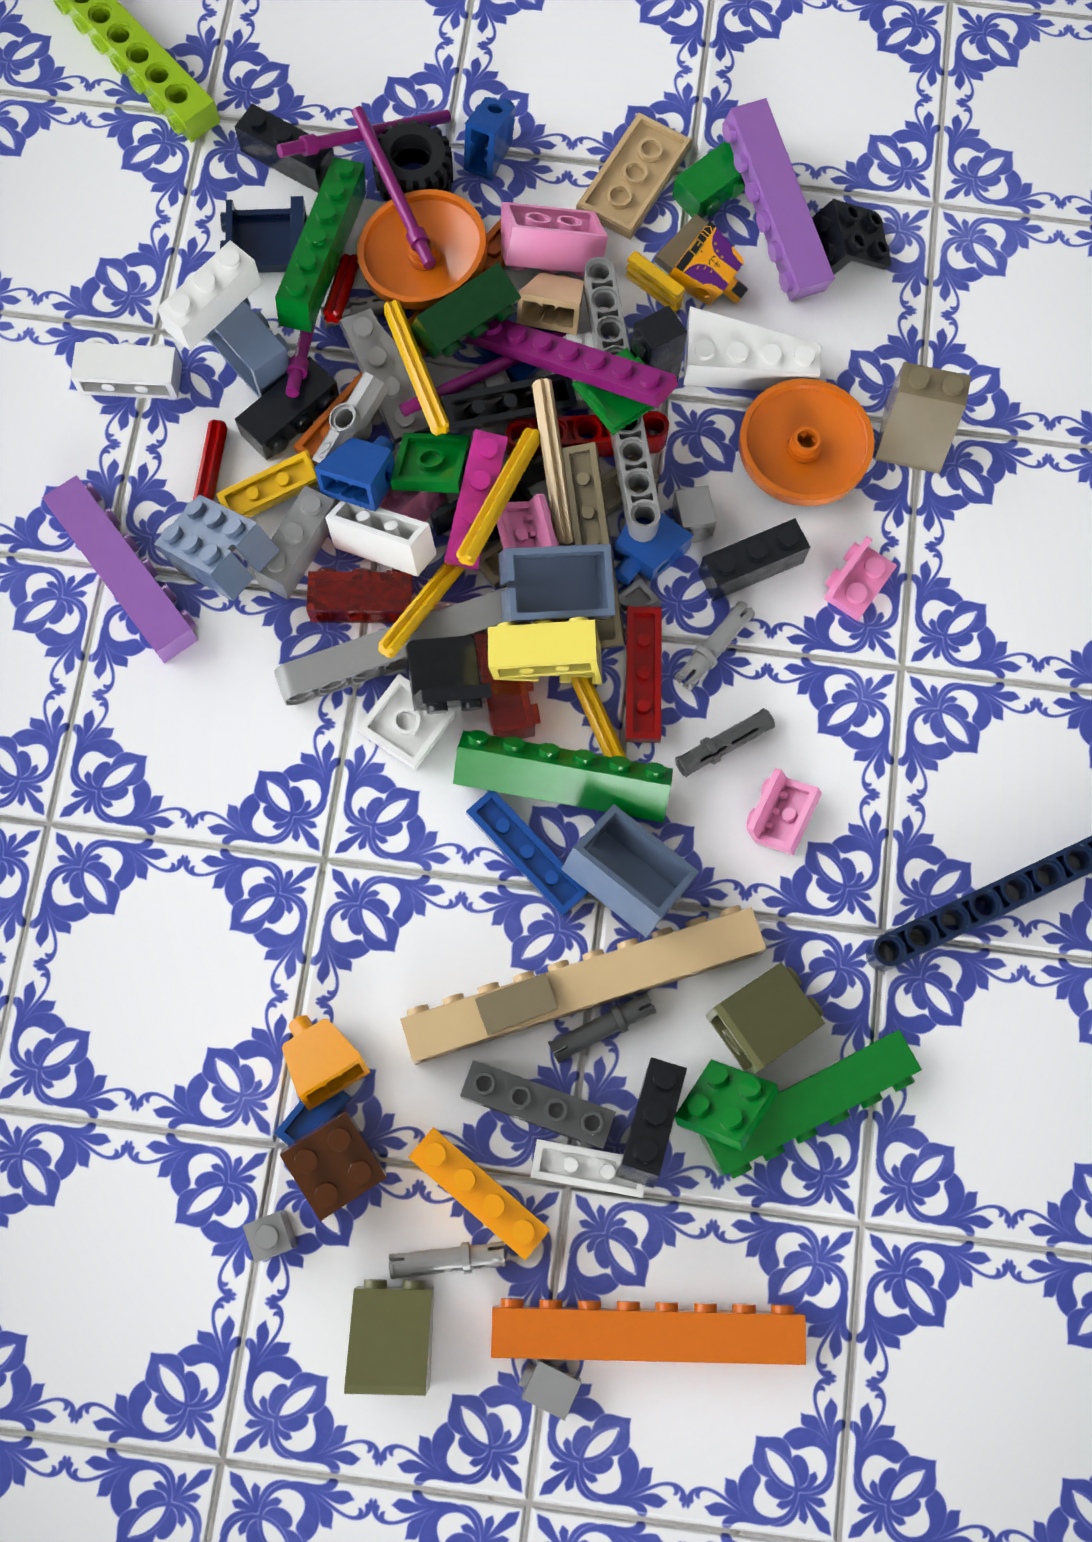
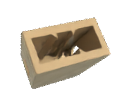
M539 273L518 292L521 299L517 304L516 323L577 335L582 310L584 281L574 279L567 274L558 276Z

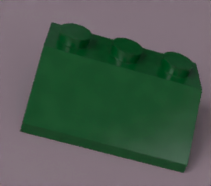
M498 262L417 315L410 328L417 345L433 359L442 354L448 358L463 347L460 342L469 336L475 340L490 329L487 324L496 318L502 322L517 311L514 306L521 299V296Z

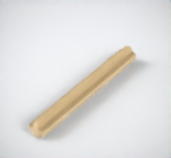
M548 378L537 379L532 384L540 432L539 436L552 525L559 546H570L575 540L552 381Z

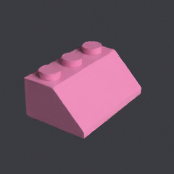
M502 202L501 254L506 266L519 271L537 268L550 274L568 271L577 276L584 277L587 262L595 257H604L608 236L596 212Z

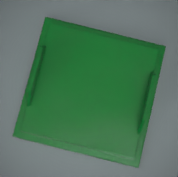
M627 347L616 354L617 356L644 364L639 357L635 358ZM580 381L572 383L574 389L612 435L655 408Z

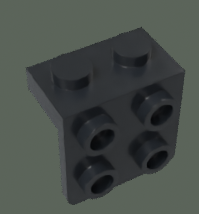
M832 199L812 217L834 275L851 261L883 270L891 266L890 249L884 234L883 220L876 211Z
M472 636L411 640L407 643L405 649L414 711L426 710L429 715L448 712V708L461 707V711H473L483 708L482 704L493 697L491 683L481 684L476 645Z

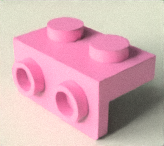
M536 494L529 501L507 503L497 521L503 550L505 548L559 546L551 521V510L547 505L544 494Z
M775 768L771 777L767 778L762 786L761 798L757 807L752 809L748 815V833L755 843L794 856L822 792L818 787L787 778L783 770Z

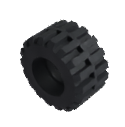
M410 120V123L404 124V121H399L396 127L390 125L385 128V134L380 133L377 136L403 193L422 189L451 191V183H453L452 151L449 146V140L446 136H442V131L439 128L431 129V124L425 121L422 124H418L417 120ZM372 158L377 191H380V196L384 201H390L392 198ZM409 163H420L425 165L424 167L416 170H406L401 168L402 166Z

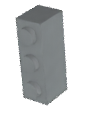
M306 485L304 486L271 539L279 551L259 573L252 569L260 586L289 600L330 534L325 517L336 506L334 499Z

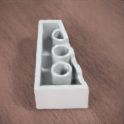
M690 306L686 325L687 337L685 342L683 385L765 391L769 387L787 380L801 378L819 379L821 374V344Z

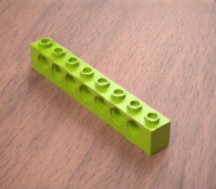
M53 0L62 15L68 14L71 17L74 26L80 34H87L95 49L101 55L105 53L109 57L115 70L120 75L124 73L128 77L134 90L140 95L142 93L146 95L154 111L159 115L163 113L167 117L169 125L176 134L180 135L182 133L192 143L221 122L215 101L117 0Z

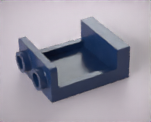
M291 196V208L237 210L233 200H226V212H221L220 214L221 229L225 233V240L220 241V249L231 240L255 260L258 273L286 272L308 219L304 196Z

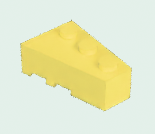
M573 617L566 622L540 619L532 624L518 625L514 622H502L495 627H488V667L493 679L538 682L539 676H559V683H571V677L592 678V684L602 685L601 644L595 619L589 620L585 617Z

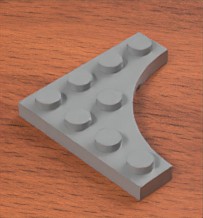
M370 308L340 319V327L362 374L367 372L390 388L378 410L394 444L402 441L403 433H424L429 431L430 427L422 409L406 417L400 411L399 404L417 395L396 342L383 329L372 309ZM424 360L434 387H438L474 370L452 369ZM504 370L459 392L511 382Z

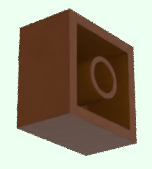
M347 1108L282 1149L280 1153L281 1159L320 1221L387 1178L385 1168Z

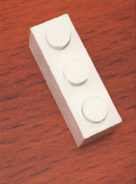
M231 240L227 242L157 307L166 331L191 351L262 284L255 260Z
M95 340L88 343L76 342L70 378L81 395L178 399L182 362L176 348L165 344L143 346L131 342L121 344H105Z
M340 501L325 517L334 548L418 577L437 555L429 523L380 507L376 511H371L344 501Z

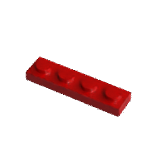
M627 606L625 742H661L662 607Z

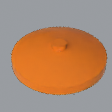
M422 189L404 193L418 225L425 229L429 238L428 246L436 260V265L433 268L425 269L417 251L411 248L406 238L407 230L392 199L382 205L370 217L362 230L357 250L359 267L369 288L385 302L398 300L402 308L428 309L480 275L484 268L488 254V239L480 215L462 197L437 189Z
M792 379L769 387L751 403L744 415L740 428L739 453L743 466L750 478L768 495L792 505L819 506L843 498L861 482L873 457L874 432L870 419L863 407L845 390L821 380Z

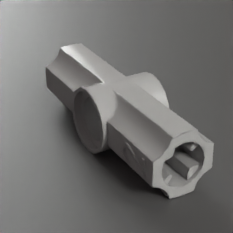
M367 372L362 374L348 400L335 406L329 416L331 428L312 458L313 462L316 464L320 463L350 438L367 441L372 432L370 421L390 389L384 382Z

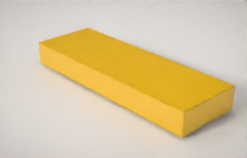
M305 450L216 494L222 506L250 518L300 494L305 485L313 488L319 484L314 468L315 464L310 453Z

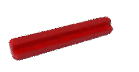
M345 253L340 259L323 309L324 320L327 323L334 322L337 324L342 319L359 267L357 263L358 257L355 254L350 256Z
M213 419L208 423L193 500L199 494L212 501L214 500L228 430L226 423L222 420Z

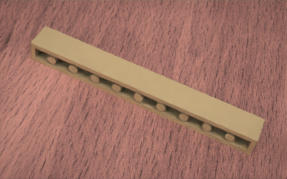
M736 905L720 911L721 917L707 921L706 916H701L685 923L687 928L673 932L672 927L657 930L651 933L653 939L640 943L637 938L628 939L617 944L618 950L605 954L603 949L590 951L582 955L583 961L569 965L568 960L553 963L547 966L549 972L545 973L558 1005V1010L489 1036L487 1035L475 999L535 977L533 971L518 974L512 977L514 983L501 987L498 982L483 985L477 988L479 994L464 998L463 993L451 995L442 999L443 1005L429 1009L428 1004L407 1010L408 1016L400 1018L412 1061L417 1065L760 955L767 948L753 909L750 907L742 910L740 905Z

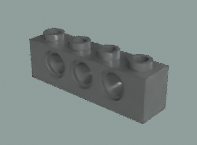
M476 1060L472 1061L460 1097L464 1100L601 1150L604 1149L616 1111Z

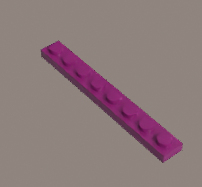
M496 318L487 324L490 329L475 340L469 336L462 341L656 408L678 386L675 374L509 320L500 322Z

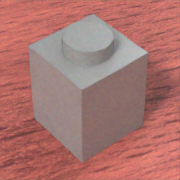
M709 486L675 490L672 508L676 523L693 534L692 542H701L708 539L709 536H713L717 521Z
M286 1210L277 1211L243 1225L255 1263L263 1262L299 1247Z
M537 1359L535 1366L528 1362L518 1385L524 1388L522 1392L523 1400L565 1421L582 1381L580 1377L544 1359Z

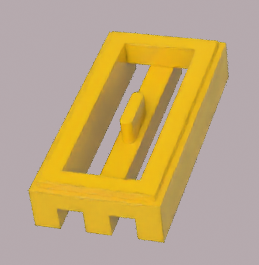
M634 251L627 258L629 264L626 267L628 271L625 277L663 306L670 305L674 313H676L682 307L685 288L640 253Z

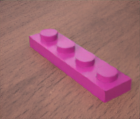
M477 429L474 430L444 558V563L475 571L478 570L481 553L472 566L461 564L456 553L500 475L508 440L506 436Z

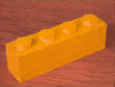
M434 1127L408 1156L410 1160L524 1260L529 1257L550 1231L543 1222Z

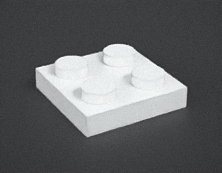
M398 674L357 729L360 734L416 771L456 717V711L448 708V712L432 715L427 714L426 710L414 711L410 681Z

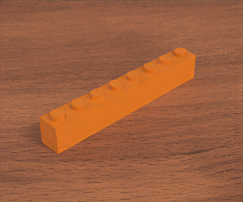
M501 1298V1305H493L491 1358L806 1365V1319L804 1314L794 1312V1305L771 1304V1312L756 1311V1304L733 1303L732 1311L717 1310V1303L697 1302L694 1303V1310L678 1309V1302H655V1309H640L639 1301H617V1308H601L600 1300H578V1307H562L563 1300L539 1299V1306H524V1299Z

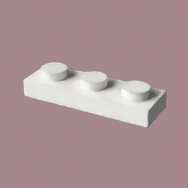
M540 1139L536 1141L530 1178L643 1198L645 1185L617 1177L622 1154Z

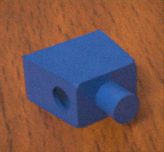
M485 97L465 123L463 170L491 181L493 180L513 140L516 107L512 101L506 98L499 101L491 97Z
M379 436L373 443L357 438L348 439L314 467L320 492L328 497L376 511L391 487L390 479L395 465L393 443L385 436Z
M662 512L658 532L652 540L647 542L634 540L629 535L627 525L625 524L614 547L613 555L621 561L615 568L616 578L621 583L628 585L638 573L647 581H654L687 553L691 546L693 534ZM640 517L636 519V521L640 524L647 525L651 523V521L645 517Z

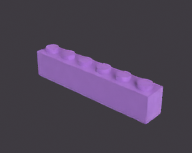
M767 98L733 107L722 124L723 136L732 148L735 168L743 177L746 197L754 206L757 214L756 222L758 229L765 235L768 243L769 258L776 264L779 272L780 287L783 292L787 293L790 302L824 292L835 277Z
M75 475L42 497L51 512L163 663H166L198 641L192 630L197 626L192 617L185 609L181 612L177 610L173 604L177 601L176 596L166 583L159 586L154 579L159 574L147 558L141 561L135 554L140 549L129 533L121 535L116 527L121 524L111 509L108 507L102 510L98 502L102 498L91 483L84 485L79 477Z

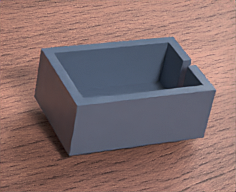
M246 298L205 337L253 393L260 398L288 374L287 367L290 357L287 352L290 351V348L279 333L274 335L268 329L270 328L269 323L259 310L253 312L248 306L249 301Z
M200 494L186 505L182 514L163 530L161 536L154 543L178 571L232 601L254 579L232 552L237 549L249 565L259 573L279 551L257 522Z
M611 544L505 548L498 554L500 585H507V589L501 592L503 622L533 623L540 619L568 621L573 617H585L590 620L606 619L615 615Z
M615 804L573 847L561 868L563 872L645 938L649 936L676 904L700 872Z

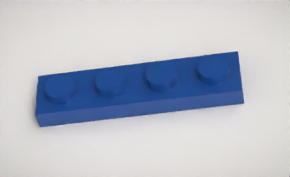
M488 791L466 811V815L562 918L589 894L585 888L561 870L564 865L563 862L497 792Z

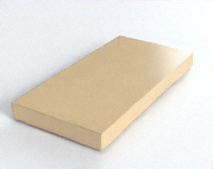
M639 112L577 203L576 210L596 212L603 226L631 240L692 148L693 139Z

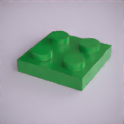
M403 433L390 479L392 490L460 493L471 447L470 435L440 434L436 436L424 433Z
M711 1059L674 1118L678 1126L743 1152L779 1093L777 1084Z

